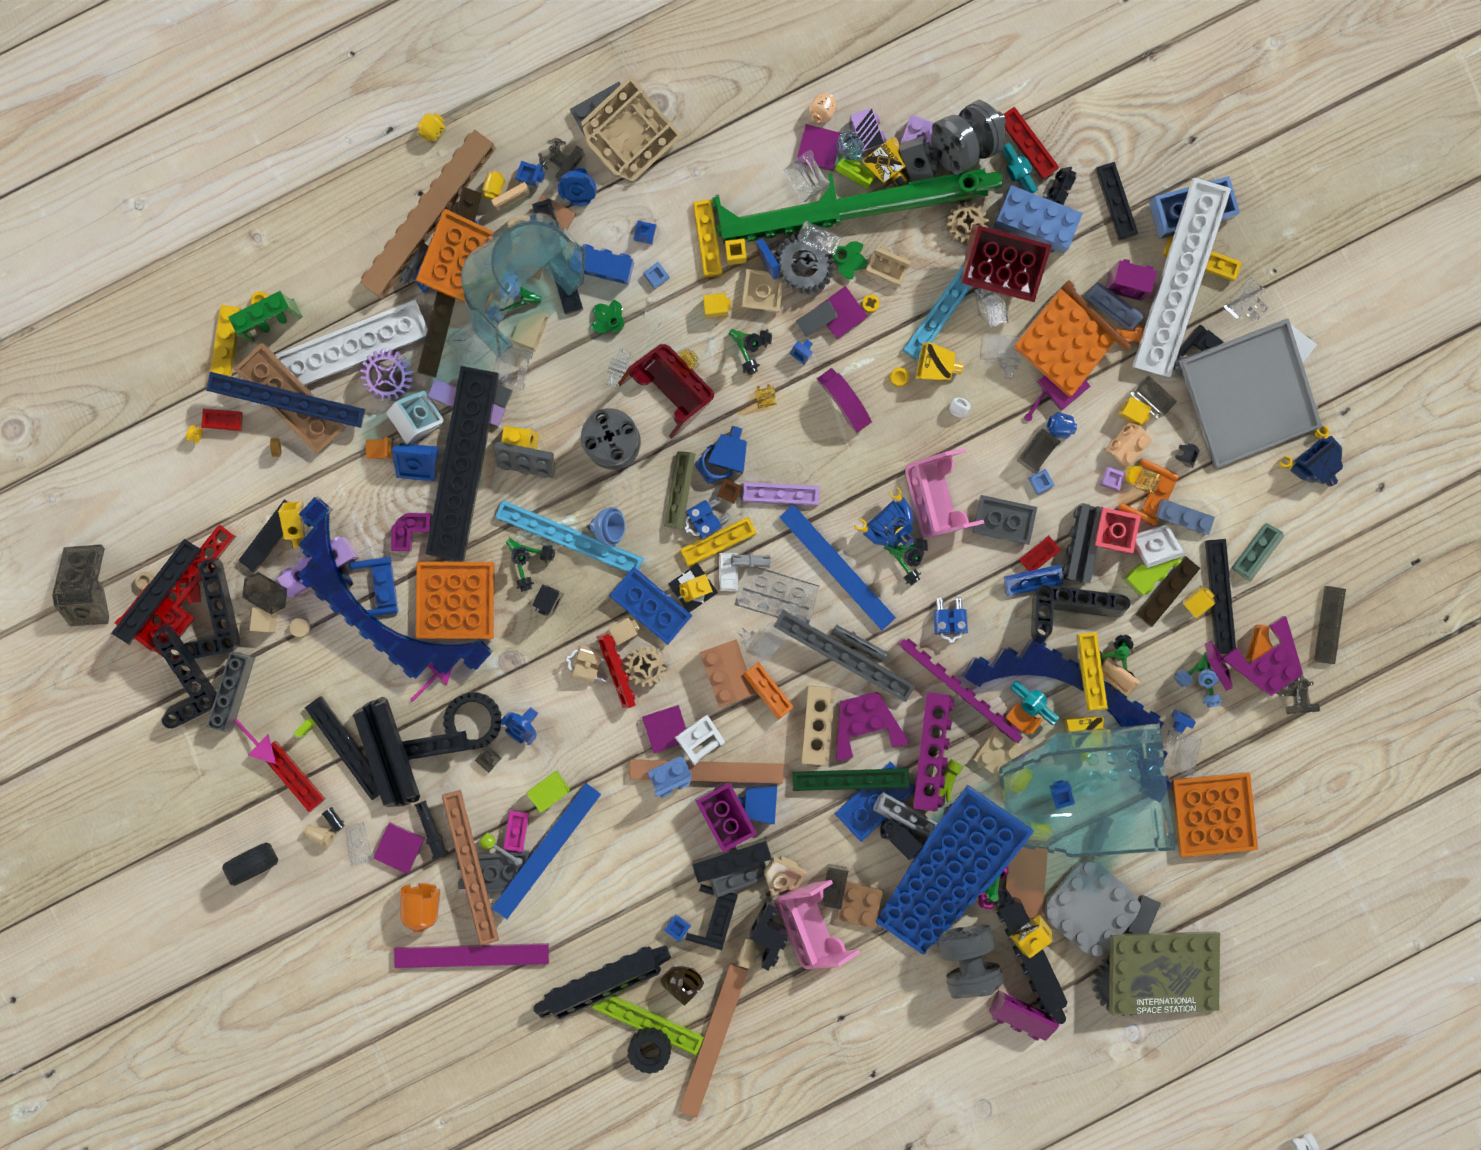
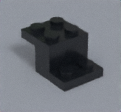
M767 897L750 929V939L766 947L761 957V967L769 971L771 966L775 967L779 959V950H784L788 942L786 928L772 921L777 911L775 900Z

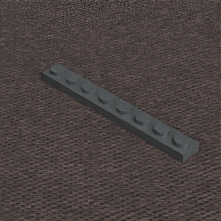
M782 610L773 625L776 629L904 702L908 700L915 688V685L785 610Z

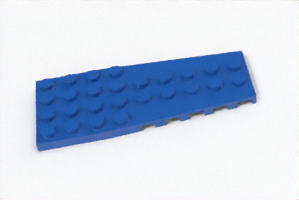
M966 785L933 828L923 847L877 917L876 923L925 955L926 950L932 944L934 945L938 938L951 927V924L963 915L967 907L971 906L976 901V898L981 893H984L1000 876L1034 833V830L969 785Z

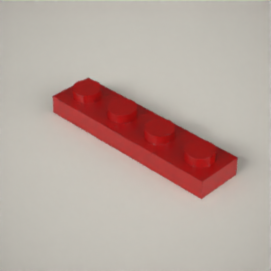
M1015 106L1004 113L1006 132L1040 178L1044 180L1059 169L1058 164Z
M610 633L596 636L622 707L631 708L636 706L634 701L636 699L635 694L629 688V678L622 669V659L615 650L616 643L614 638L610 636Z
M277 741L272 742L271 745L276 764L267 762V764L307 811L311 812L326 798Z

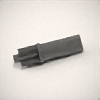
M423 243L410 262L406 264V268L399 276L401 278L399 282L403 285L406 282L410 283L422 265L429 247L427 244Z

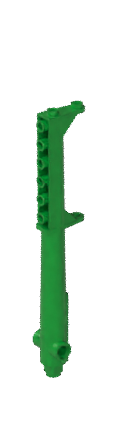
M984 168L963 172L959 175L951 174L908 182V185L837 199L833 176L828 174L829 188L821 199L816 202L741 217L736 216L721 206L719 194L712 197L714 209H718L720 225H717L718 237L722 236L724 244L725 241L738 239L753 242L760 237L769 239L782 233L784 235H791L799 230L808 232L816 227L830 228L833 224H836L837 227L840 226L842 220L958 201L968 203L972 199L988 196V191L1002 188V176L1000 172L986 173Z

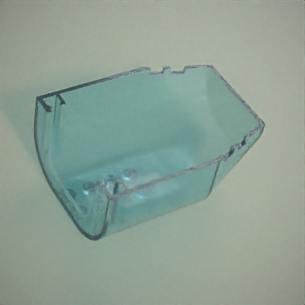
M528 213L508 220L477 246L464 262L461 282L469 323L477 336L498 358L513 345L498 329L499 322L496 320V317L498 319L502 317L503 313L499 309L500 307L504 309L507 306L511 294L540 269L545 270L569 296L584 283L586 250L559 222L546 215Z
M1160 723L1059 732L999 768L1004 810L1034 830V833L1024 844V848L1035 850L1038 847L1047 849L1048 853L1054 854V851L1066 853L1068 857L1175 850ZM1058 780H1068L1072 788L1071 791L1075 804L1056 809L1049 786Z

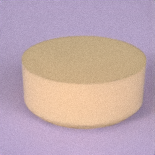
M151 572L139 573L135 578L136 587L143 591L155 575Z
M296 618L290 623L289 628L292 635L304 637L310 632L311 626L308 620Z

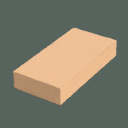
M523 182L491 201L496 210L500 211L528 196L530 191L526 183Z
M1110 658L1102 665L1103 678L1127 697L1140 683L1138 679Z

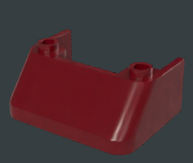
M659 344L629 366L618 382L619 386H622L631 378L643 386L653 382L678 408L673 414V419L677 426L669 435L671 439L687 427L714 398L713 390L666 344Z

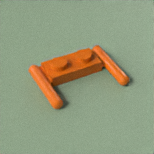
M1141 458L1138 462L1139 465L1158 473L1152 484L1141 511L1123 503L1119 504L1118 509L1123 512L1141 515L1140 520L1156 526L1159 519L1155 518L1160 501L1161 499L1169 500L1179 474Z

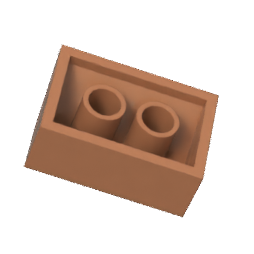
M737 639L700 652L719 707L755 694L754 688L743 676L747 668Z

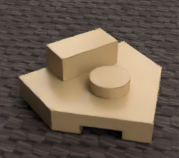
M781 855L779 858L773 856L764 870L771 897L778 895L782 891L798 889L806 877L807 871L798 867L795 861Z

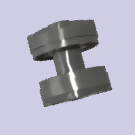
M979 99L963 108L959 115L946 116L934 122L931 134L932 157L938 163H941L943 167L959 175L975 165L978 158L986 159L1004 150L1006 137L1005 116L988 103Z
M606 408L595 411L587 418L581 431V443L584 451L602 468L609 470L626 468L639 454L641 448L640 433L633 420L626 413L618 409ZM633 430L632 433L626 434L627 431ZM597 444L596 447L591 450V447ZM618 455H622L621 459L615 460Z
M990 925L953 928L938 939L937 944L942 959L949 961L958 960L960 967L946 975V983L951 998L989 996L1003 984L1004 977L1000 965L994 962H983L982 955L995 949V938Z

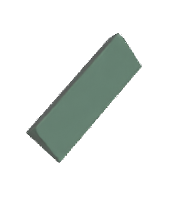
M1265 523L1232 569L1251 582L1284 538L1283 532Z

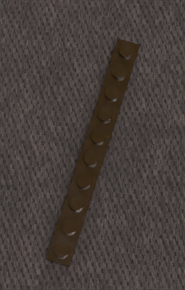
M463 187L456 214L475 223L482 193ZM439 291L436 292L417 373L433 378L437 376L456 300Z

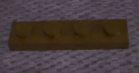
M1187 556L1181 559L1182 561L1170 572L1136 613V616L1149 627L1154 626L1201 569Z

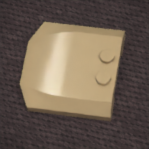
M632 76L628 77L581 122L587 144L613 174L633 182L682 137V134L666 118Z

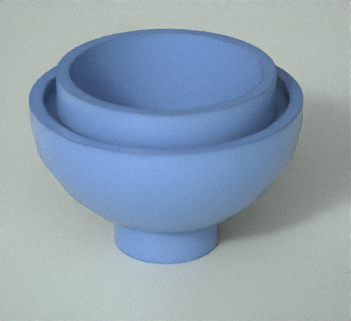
M608 507L600 511L591 520L590 529L601 543L614 546L621 541L625 533V519L618 508Z

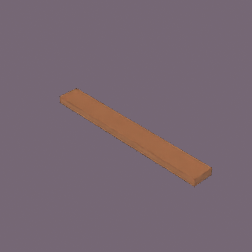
M630 759L629 779L651 780L648 771L671 760ZM686 761L692 774L691 781L783 784L784 764L699 761L694 766L691 761Z
M457 790L442 794L479 944L482 946L499 941L462 791Z
M732 963L729 964L679 1112L696 1118L699 1114L748 973V969Z

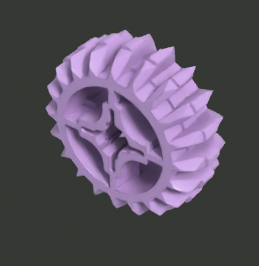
M384 349L380 350V355L377 351H374V358L368 355L367 359L369 362H362L367 369H360V372L366 373V375L360 377V380H367L362 386L367 387L369 385L370 389L367 393L370 394L372 391H375L374 398L381 394V401L385 400L386 395L388 400L392 401L393 394L396 399H399V392L403 395L406 394V390L403 387L407 389L411 387L406 381H413L412 377H407L408 374L413 373V370H406L411 364L406 363L404 365L403 361L406 360V357L403 356L401 359H398L400 355L398 351L392 356V349L388 350L387 355ZM387 359L395 363L391 367H385L377 361ZM373 366L378 372V379L373 382L371 376ZM393 368V370L390 372L391 374L389 375L391 379L388 380V378L380 381L384 375L383 370L387 372ZM398 368H400L402 372V381L400 384L397 382L398 380L395 377V371ZM382 383H388L396 389L383 390L379 386Z

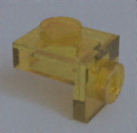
M684 349L680 352V357L690 369L694 370L700 366L698 363L699 358L693 350Z

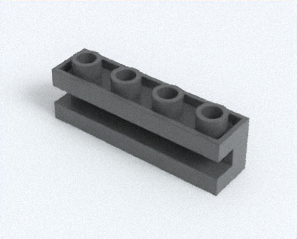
M1085 503L1075 507L1073 518H1076L1075 524L1070 529L1071 544H1068L1066 549L1068 559L1062 569L1064 579L1085 584L1091 583L1098 546H1095L1103 507H1094Z
M229 652L206 727L223 732L234 729L235 720L237 719L256 657L241 652Z

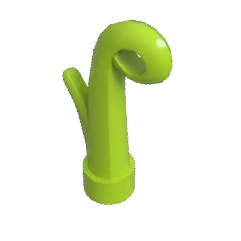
M950 759L943 775L945 777V786L940 791V796H944L946 793L947 802H950L954 781L963 769V766L953 759ZM916 809V810L922 811V812H926V811H927V810Z

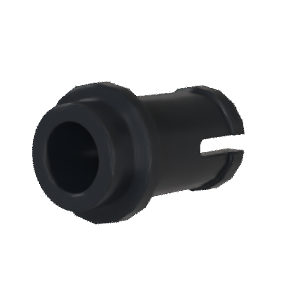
M333 807L322 813L332 827L331 831L334 830L336 833L345 827V821H341Z

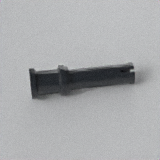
M425 800L414 806L417 809L428 838L426 839V844L429 845L433 854L432 860L449 852L445 850L442 842L443 837L437 832L426 803L427 801Z

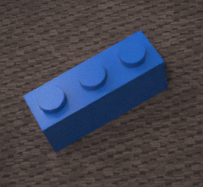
M583 244V246L577 245L572 263L574 272L626 285L630 283L634 267V260L630 255L620 253V255L612 254V251L608 249L596 250L588 244Z

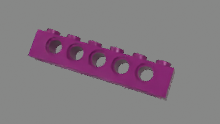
M927 692L913 809L937 812L938 808H942L943 796H940V791L945 786V777H942L943 769L947 768L948 758L944 756L945 750H949L950 738H947V730L951 731L952 726L949 712L953 711L954 700H951V695ZM937 708H941L944 711V716L941 719L934 717V711ZM935 727H939L942 731V735L939 738H934L931 734L932 729ZM933 746H936L940 751L939 756L936 758L931 757L929 754V750ZM929 766L937 768V775L935 777H930L927 774ZM932 785L935 788L933 796L926 795V786Z

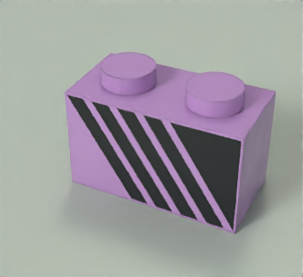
M872 108L850 115L849 123L852 132L859 137L855 138L861 157L873 153L886 142L885 134L883 131L880 132L878 126L880 124L878 114H874Z

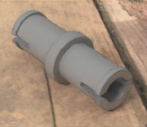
M753 553L748 555H731L732 567L747 566L752 569L753 567L770 568L771 565L770 555L759 556Z

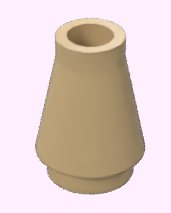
M308 825L304 831L305 836L321 847H330L335 838V833L327 828Z
M751 939L744 940L737 959L739 961L738 966L753 969L754 964H756L755 941Z

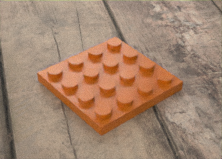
M444 209L415 281L488 313L516 242Z
M1059 289L1013 347L1068 397H1071L1115 340L1062 289Z
M417 562L416 638L494 639L495 562Z
M1249 772L1171 779L1180 857L1258 850L1251 776Z

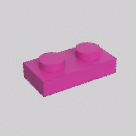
M510 810L504 849L518 852L524 851L530 813Z

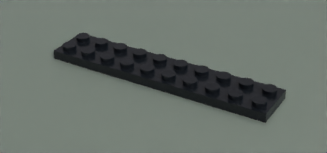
M460 366L425 555L465 561L500 375L497 372Z

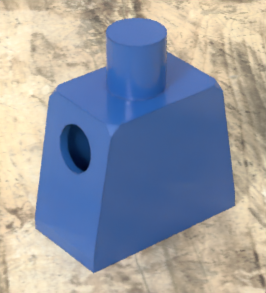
M731 426L729 436L720 435L708 460V464L744 473L747 441L740 439L742 428Z
M777 785L746 788L745 797L737 796L743 808H745L749 819L775 824Z

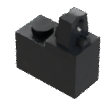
M890 819L883 825L882 828L890 837L889 841L908 860H912L923 847L909 830L899 826Z

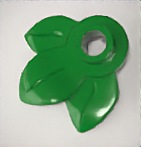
M852 241L846 246L836 247L832 252V259H835L834 263L838 265L839 273L847 279L852 280L854 278V270H862L868 266L867 260L860 254L863 248L862 243ZM842 253L845 257L843 259H839L838 254Z
M613 300L609 306L602 303L595 305L593 313L596 320L590 325V328L599 334H604L608 331L620 332L625 324L622 317V305L616 300ZM614 320H617V323L615 325H612V322Z

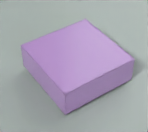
M1106 467L1100 485L1120 491L1125 472Z

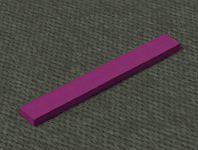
M549 943L394 948V968L549 964Z

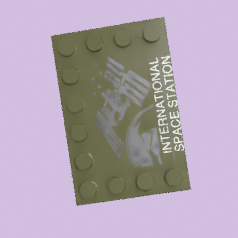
M1219 932L1110 934V1014L1219 1011Z

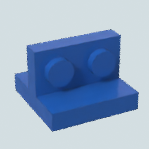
M406 443L393 446L392 454L396 478L435 481V462L438 455L437 446Z

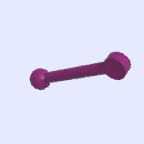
M1043 389L1031 411L1024 416L1026 421L1032 420V414L1045 394H1047Z

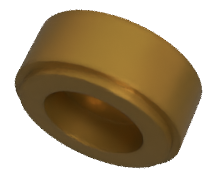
M279 438L270 439L272 457H280L282 454Z

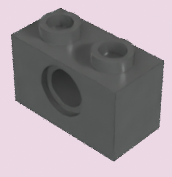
M921 136L903 142L900 153L911 181L934 178L938 170V164L936 159H932V149L929 141L926 142L925 137ZM916 158H922L924 162H919Z

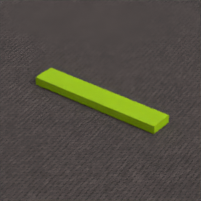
M615 995L591 1006L592 1009L638 1030L645 1027L660 1029L664 1034L668 1035L667 1037L670 1039L671 1045L693 1055H697L704 1036Z

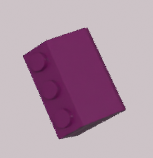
M730 782L695 798L723 853L757 835Z
M1000 990L989 1010L993 1020L1000 1024L1006 1022L1011 1025L1010 1027L1017 1032L1023 1030L1028 1033L1029 1037L1039 1041V1038L1046 1041L1059 1027V1024L1051 1014L1048 1015L1047 1012Z

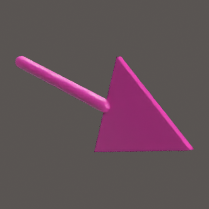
M457 655L426 665L434 675L410 701L413 702L437 677L447 685Z
M236 719L235 723L256 745L248 755L276 764L269 734L259 743Z

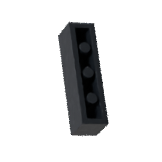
M765 837L731 848L724 853L718 852L693 860L692 866L697 882L700 883L772 860V856Z

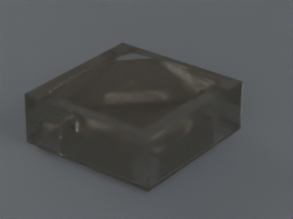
M487 746L475 761L490 773L502 758Z

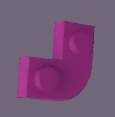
M406 513L398 518L391 530V551H412V532L429 533L432 513Z

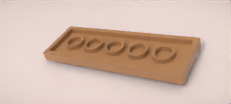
M260 343L234 368L244 380L314 396L264 343ZM271 407L316 454H319L345 429L338 422Z

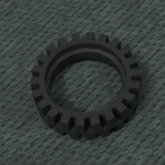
M478 692L462 694L452 700L445 710L446 712L443 716L444 731L446 734L458 732L454 724L455 714L463 704L468 702L480 703L490 713V729L482 738L467 740L469 750L483 748L489 745L501 730V711L498 704L486 694Z

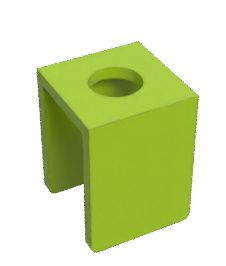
M554 771L526 792V794L539 812L542 813L570 791V788L558 771Z

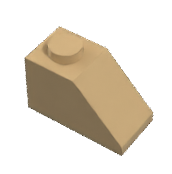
M542 311L518 322L517 327L514 326L511 332L512 341L517 345L536 351L549 318L548 313Z

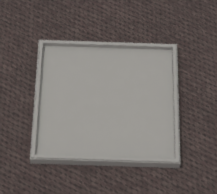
M1289 318L1179 360L1213 467L1216 469L1322 427Z

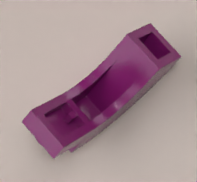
M830 368L816 378L818 383L835 401L847 423L856 433L872 423L865 407L840 373L837 374L833 368Z

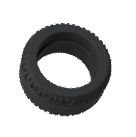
M265 842L225 862L222 869L230 885L236 886L277 865L278 857H276L277 855L272 845Z

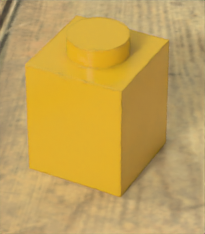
M745 240L725 241L727 264L747 263Z
M726 293L703 295L706 318L728 316V310H731V300L726 298Z
M1131 396L1126 399L1117 416L1140 426L1143 423L1146 424L1151 416L1149 412L1152 407Z
M1200 585L1183 599V605L1198 618L1215 604L1213 599L1215 595L1208 588L1204 589Z

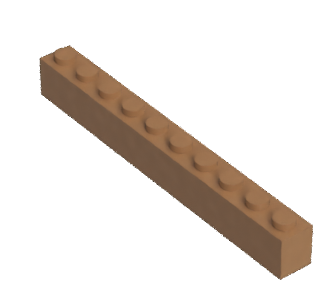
M475 129L472 133L467 134L464 144L461 148L455 150L449 164L446 163L443 166L441 175L438 179L435 178L431 182L429 191L420 197L417 207L408 213L405 223L398 226L395 232L396 235L392 240L390 239L386 242L384 251L381 255H377L374 258L372 267L363 273L362 280L360 281L363 286L382 300L400 278L399 276L406 268V264L410 262L417 250L420 249L423 243L427 242L435 231L443 210H451L460 198L462 188L468 187L496 148L493 142Z

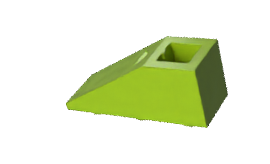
M1181 557L1149 568L1144 563L1136 565L1122 579L1138 595H1147L1155 588L1153 585L1158 580L1162 581L1168 575L1167 571L1171 567L1175 568L1182 561Z

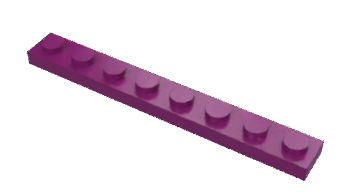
M902 638L897 643L898 646L1016 743L1023 739L1019 735L1021 731L1013 724L1008 726L1004 722L1006 718L998 712L994 714L990 711L991 706L984 700L978 701L975 698L976 694L968 687L964 689L960 686L961 681L954 675L949 677L945 673L946 669L939 663L935 665L931 662L930 659L932 657L925 651L919 652L915 648L917 645L912 640Z

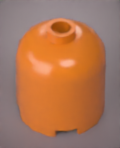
M419 883V887H411V884H407L401 888V921L404 926L412 929L413 932H423L424 929L432 927L437 921L440 889H436V885Z

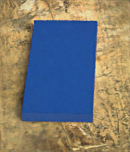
M635 567L629 571L609 595V597L667 645L692 617L687 610Z
M889 761L882 769H893L896 766ZM909 782V788L859 789L834 814L862 842L886 819L885 816L873 810L877 798L884 792L903 803L915 792L916 788Z

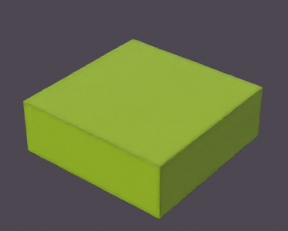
M312 718L306 719L294 734L298 738L306 736L316 725L315 721Z

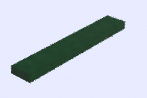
M908 768L792 772L793 791L909 788Z

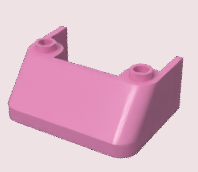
M965 448L943 452L910 463L906 467V478L919 529L926 538L984 524V520L969 523L968 517L963 511L954 512L945 475L951 473L954 469L952 457L965 453Z
M832 880L808 884L785 893L776 900L777 908L797 959L805 969L839 967L860 954L859 949L846 951L842 940L837 937H830L817 902L823 899V889L833 884Z

